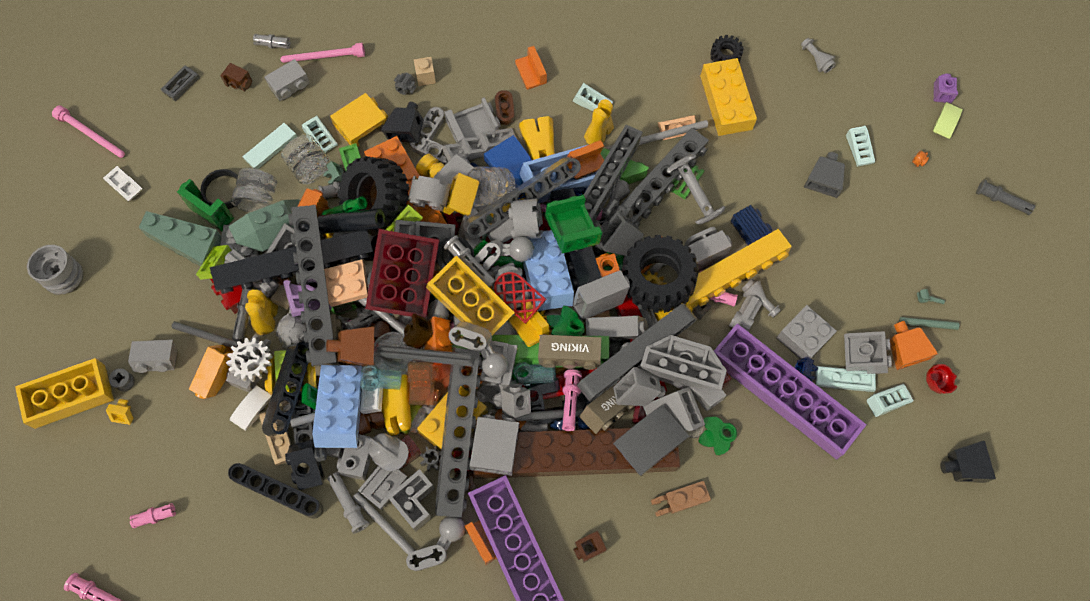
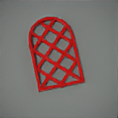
M514 272L501 274L494 283L495 294L498 297L503 294V302L506 305L513 303L514 314L525 324L528 323L547 300L523 277ZM511 274L512 281L505 282V276ZM515 276L519 277L521 280L515 281ZM515 283H522V290L515 291ZM503 284V292H497V285ZM505 284H512L513 291H506ZM525 284L531 289L525 290ZM525 292H532V299L526 300ZM535 292H536L541 298L535 299ZM513 293V301H506V294ZM516 293H522L523 300L516 301ZM535 301H541L540 304L536 307ZM526 302H533V309L526 310ZM516 303H523V310H517ZM526 312H532L530 316L527 318ZM517 313H524V319Z

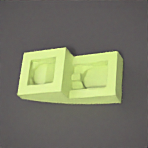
M946 102L935 123L933 132L950 139L963 109Z

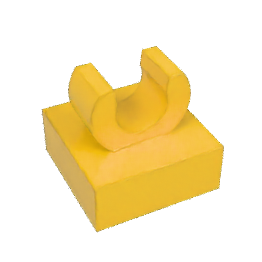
M119 399L117 405H108L106 412L111 422L131 425L134 418L130 411L131 406L127 405L128 400Z

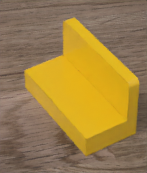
M458 173L452 179L447 206L444 207L443 212L450 215L456 211L469 216L479 181Z
M526 302V310L533 309L532 303ZM538 311L527 324L516 315L508 319L510 325L528 347L539 343L540 335H549V324ZM526 312L527 318L530 316L532 312ZM518 313L524 319V313Z

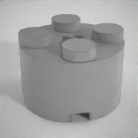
M413 176L409 194L410 203L425 208V205H429L433 210L443 211L444 207L447 206L451 184L445 182V185L439 184L440 180L424 176L417 178Z
M538 198L516 200L511 203L509 218L513 220L514 227L511 228L513 239L517 237H526L528 239L542 238L543 230H539V226L543 225Z

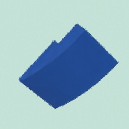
M514 135L484 153V161L495 174L519 186L523 184L520 176L522 165L524 162L532 161V159Z

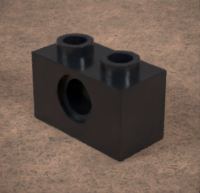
M314 440L290 445L285 458L287 465H291L293 471L291 472L293 484H297L298 490L323 485L325 475L321 461H316L314 457ZM306 463L309 467L304 468L300 464Z

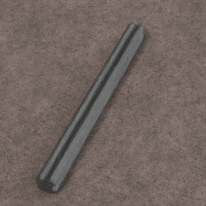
M381 345L377 351V355L383 358L473 366L476 360L475 356L469 353Z

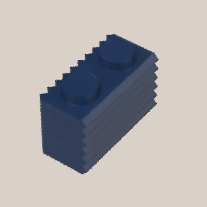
M752 205L735 213L730 221L747 245L772 232L771 226L762 220L760 211L757 208L754 209Z

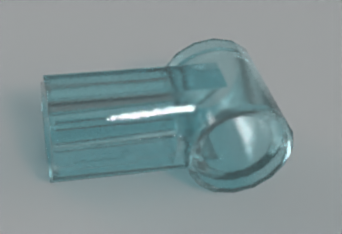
M522 362L514 368V375L522 386H529L532 383H553L556 379L555 367L546 368L539 364L529 365ZM523 372H529L526 377H520Z
M367 365L361 370L360 386L365 391H373L377 388L400 390L402 371L379 370L373 365Z

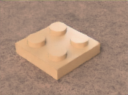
M363 260L324 269L328 301L331 307L367 298L368 284Z

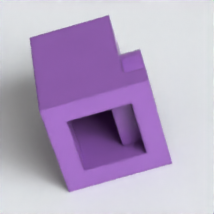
M942 74L934 82V101L952 103L958 95L957 78L951 77L950 74Z

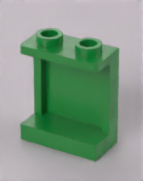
M191 179L183 183L177 191L189 209L221 232L223 231V226L229 225L234 219L224 202L220 199H217L211 206L204 203L200 190Z
M584 195L572 196L569 199L556 200L547 204L545 216L562 254L600 244L602 231L599 226L594 227L585 207L586 198Z

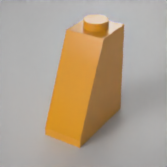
M225 345L207 347L189 390L195 392L197 397L207 399L217 395L225 383L227 372L231 367L226 363L231 360L227 354L234 352L231 347Z

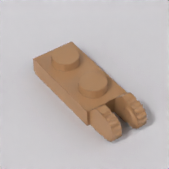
M704 481L654 498L651 500L652 505H657L667 501L669 508L660 509L655 512L656 517H660L709 502L711 498Z

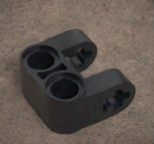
M558 378L540 380L524 386V388L530 391H537V395L534 398H530L531 412L534 410L551 411L564 409L561 406L545 409L542 394L560 390ZM563 418L529 421L532 424L539 425L563 420Z

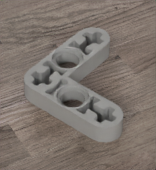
M433 107L423 119L421 137H419L418 143L421 141L422 145L416 147L415 143H410L413 152L421 156L428 154L432 148L438 149V154L433 156L438 159L439 163L441 162L446 165L448 161L445 154L444 156L442 155L444 146L432 141L444 122V112L439 107ZM437 114H439V117H435L433 124V115L436 116ZM425 127L432 128L430 133H424L422 130Z

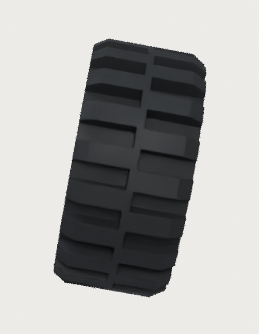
M368 156L357 158L346 167L347 171L343 172L341 176L342 181H339V205L349 199L354 200L358 197H364L367 201V207L358 211L381 209L385 215V225L379 229L385 230L407 206V201H409L407 177L405 174H402L403 170L392 160ZM375 181L377 197L374 205H372L370 192Z
M655 235L654 238L647 236L644 237V241L638 240L635 242L634 247H630L627 255L624 256L622 274L628 278L630 283L627 297L632 298V303L636 306L642 305L641 309L646 311L648 308L652 309L653 313H658L659 310H663L664 313L670 312L671 308L675 309L681 303L686 304L695 291L699 270L698 263H696L697 258L694 253H691V248L688 245L683 246V241L679 239L673 240L672 236L668 235L666 237ZM663 263L672 267L677 272L678 278L669 284L657 285L647 281L641 274V271L650 264Z

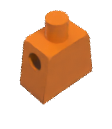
M905 321L894 325L897 334L890 339V347L897 370L931 360L938 354L921 328L909 330Z

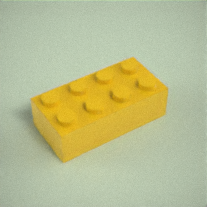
M738 58L703 64L700 77L718 136L753 130L757 117Z
M455 256L426 287L459 321L486 328L491 332V335L515 313L458 256Z
M96 358L15 386L23 424L34 429L114 400L105 364Z

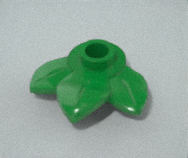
M563 305L561 315L546 316L547 323L553 328L551 335L582 336L584 332L583 322L578 319V314L568 306Z
M718 417L704 418V426L707 430L701 434L698 442L705 447H714L716 455L725 454L730 449V443L737 437L736 427L731 423H724ZM728 430L730 436H725L723 431Z

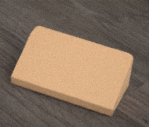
M695 115L658 122L659 130L663 132L696 123ZM686 133L668 137L663 140L684 136Z

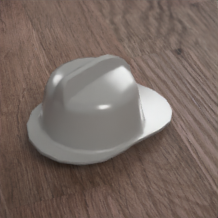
M385 433L378 434L374 438H368L370 441L368 453L374 463L382 469L392 472L400 469L408 459L409 450L403 441Z

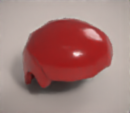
M935 364L928 370L926 382L928 387L935 393L948 394L957 389V385H955L957 376L949 366Z

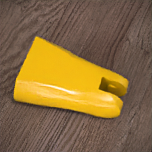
M601 100L598 103V107L593 110L591 123L584 135L586 143L592 144L599 140L604 143L606 135H609L614 129L611 116L613 105L609 100Z
M551 117L537 118V126L535 119H526L519 123L520 132L532 160L555 154L554 127Z
M250 290L247 293L248 303L245 304V309L250 316L252 329L259 335L269 334L275 328V319L273 317L277 315L278 305L271 302V299L265 296L261 290Z
M397 374L385 379L383 383L382 414L390 436L399 434V427L404 432L411 428V378L406 374Z

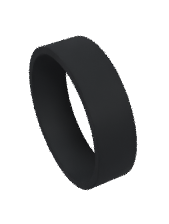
M219 169L209 173L202 181L200 189L206 203L209 206L213 204L206 198L208 185L218 177L231 176L239 181V191L232 200L224 204L228 209L238 205L244 196V185L239 176L228 169Z

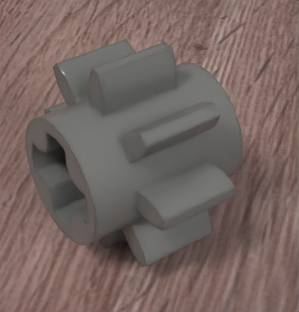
M409 73L398 74L394 79V82H396L395 89L402 95L409 94V92L413 93L416 89L415 78Z
M434 446L433 449L426 447V452L424 454L420 453V457L424 458L420 464L421 466L427 464L428 472L431 468H435L438 471L441 451L437 452V446ZM435 455L436 460H432V462L430 463L428 457L432 458V456Z

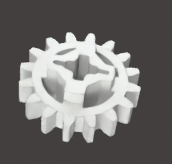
M245 338V343L242 344L238 341L237 348L231 347L234 352L227 354L231 360L226 363L228 366H231L229 371L232 374L234 373L237 379L241 377L246 382L249 378L254 382L256 376L260 379L262 378V372L268 373L266 367L272 366L268 360L273 357L269 353L270 349L265 346L263 341L258 343L257 339L253 338L252 342H250L248 338ZM258 350L261 351L262 357L258 356ZM237 362L241 364V370L238 368Z

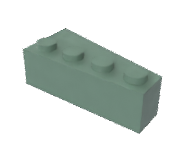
M148 211L145 212L139 225V229L148 238L199 266L203 264L212 248L221 244L222 236L216 229Z

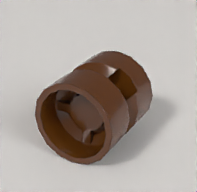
M382 411L367 414L360 412V435L371 433L373 428L379 430L386 427Z

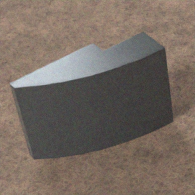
M395 220L394 232L438 239L440 244L445 238L455 236V225ZM445 250L444 260L446 263H449L453 259V254L449 250Z
M661 405L613 444L636 472L643 476L690 436L668 410Z

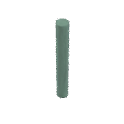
M900 317L899 322L905 321L907 325L953 330H958L960 326L959 322Z

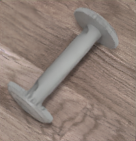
M691 154L673 163L667 168V173L678 168L704 214L702 218L696 221V224L701 225L724 212L725 206L716 210L711 206L687 163L697 157L695 154Z

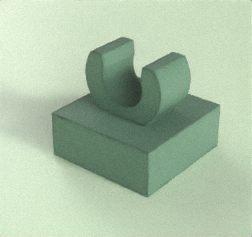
M333 161L329 162L326 165L328 171L324 173V176L327 178L332 176L331 180L328 181V184L331 185L335 181H342L341 176L344 170L341 165Z

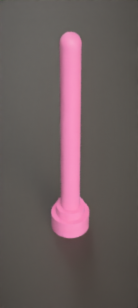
M362 42L355 43L351 48L285 55L280 60L283 63H288L294 59L296 61L345 55L365 57V50Z
M62 105L56 106L52 111V116L58 121L68 122L118 157L123 158L125 156L124 151L70 116L69 110Z

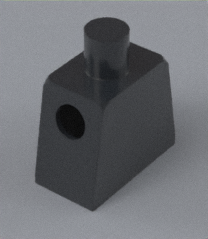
M409 102L406 108L396 107L381 129L388 140L397 136L400 142L418 143L424 120L418 112V105L415 102Z
M985 441L956 449L948 453V461H941L940 463L941 471L943 473H952L956 482L986 483L996 479Z

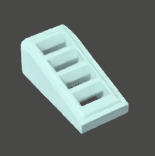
M585 83L582 84L573 99L574 103L591 111L598 107V104H594L596 100L600 102L603 99H607L613 103L612 100Z
M318 116L302 124L303 131L322 154L338 146ZM315 126H318V127H319V128L315 129V130L312 131V132H311V130H310V129L314 128ZM320 131L323 132V133H321L320 135H318V136H316V137L314 136L316 133H318V132H320ZM324 136L327 137L326 139H324V140L321 141V142L318 141L319 139H321V138L324 137ZM328 141L331 142V144L326 146L325 148L322 147V145L327 143Z
M862 126L850 129L846 134V138L857 167L875 163L867 127ZM864 155H867V156H868V157H866V158H860V156H864Z
M904 384L874 394L867 399V403L875 417L884 415L914 401ZM897 391L900 393L903 401L900 399L899 395L897 394Z

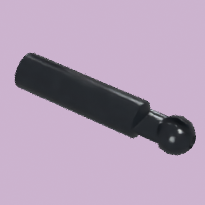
M381 209L320 215L318 217L319 232L321 234L383 228L385 225V215ZM302 224L299 227L301 232H306L310 229L308 224Z

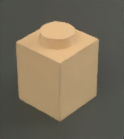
M431 57L414 59L418 86L435 84Z

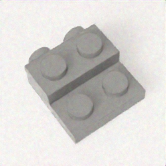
M885 331L844 334L846 371L867 370V374L888 373V368L892 367L891 356H887L886 350H890V339H885Z

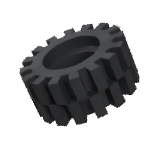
M725 35L724 38L719 36V39L713 42L710 52L711 60L719 62L738 58L740 63L744 52L742 42L738 43L739 39L736 37L734 40L732 35L730 38H728V35ZM729 49L733 52V55H724L720 50Z

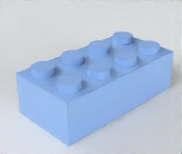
M581 147L524 162L520 171L523 183L560 159L567 157L569 152ZM598 171L578 179L572 177L552 191L573 188L574 193L587 190ZM556 172L551 174V181L557 178ZM537 182V183L535 184V188H534L535 191H539V190H540V188H541V183H540V182ZM551 191L541 197L538 203H543L550 199Z
M552 230L543 231L542 238L529 239L533 243L534 253L529 260L523 262L527 282L547 299L538 311L562 308L563 305L573 306L574 291L564 253H561ZM535 292V299L541 298V297ZM535 301L536 307L540 304L541 301Z
M321 365L312 433L315 448H357L363 379L362 366Z

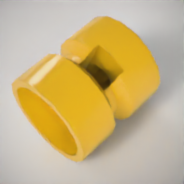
M428 153L419 160L415 169L420 176L433 178L445 165L441 162L439 163L438 159Z

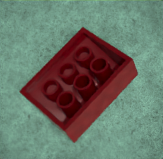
M379 229L365 309L410 317L415 313L426 318L430 291L426 287L433 279L439 240Z

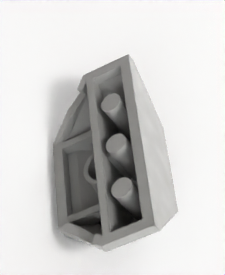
M673 335L646 346L640 366L661 378L699 389L717 391L722 390L727 371L710 346Z

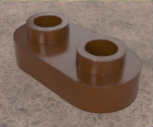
M501 90L495 95L496 115L501 124L508 125L514 120L513 96L509 91Z

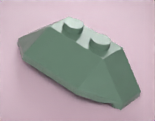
M282 200L244 215L228 226L236 244L261 252L268 250L283 224L289 225L288 214H292L291 207H297L300 200Z

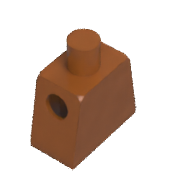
M374 327L340 331L338 333V340H327L326 351L338 352V362L371 367L374 365Z

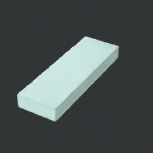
M283 123L242 157L256 171L292 142L297 135Z
M815 367V385L818 387L866 392L876 391L875 374H867V371L864 370L846 371V369Z

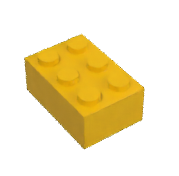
M460 386L459 394L465 396L468 391ZM448 392L417 428L419 434L432 445L437 446V449L440 451L442 449ZM479 400L477 408L473 410V416L476 417L475 428L477 418L483 417V415L488 413L487 406ZM464 405L459 406L456 413L458 416H463L466 414L467 409ZM462 426L454 430L456 437L464 434V427ZM459 447L453 449L452 455L454 454V451H457Z

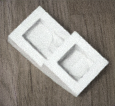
M118 166L103 177L128 202L143 190Z
M256 385L230 417V421L246 431L259 418V413L269 404L272 395Z

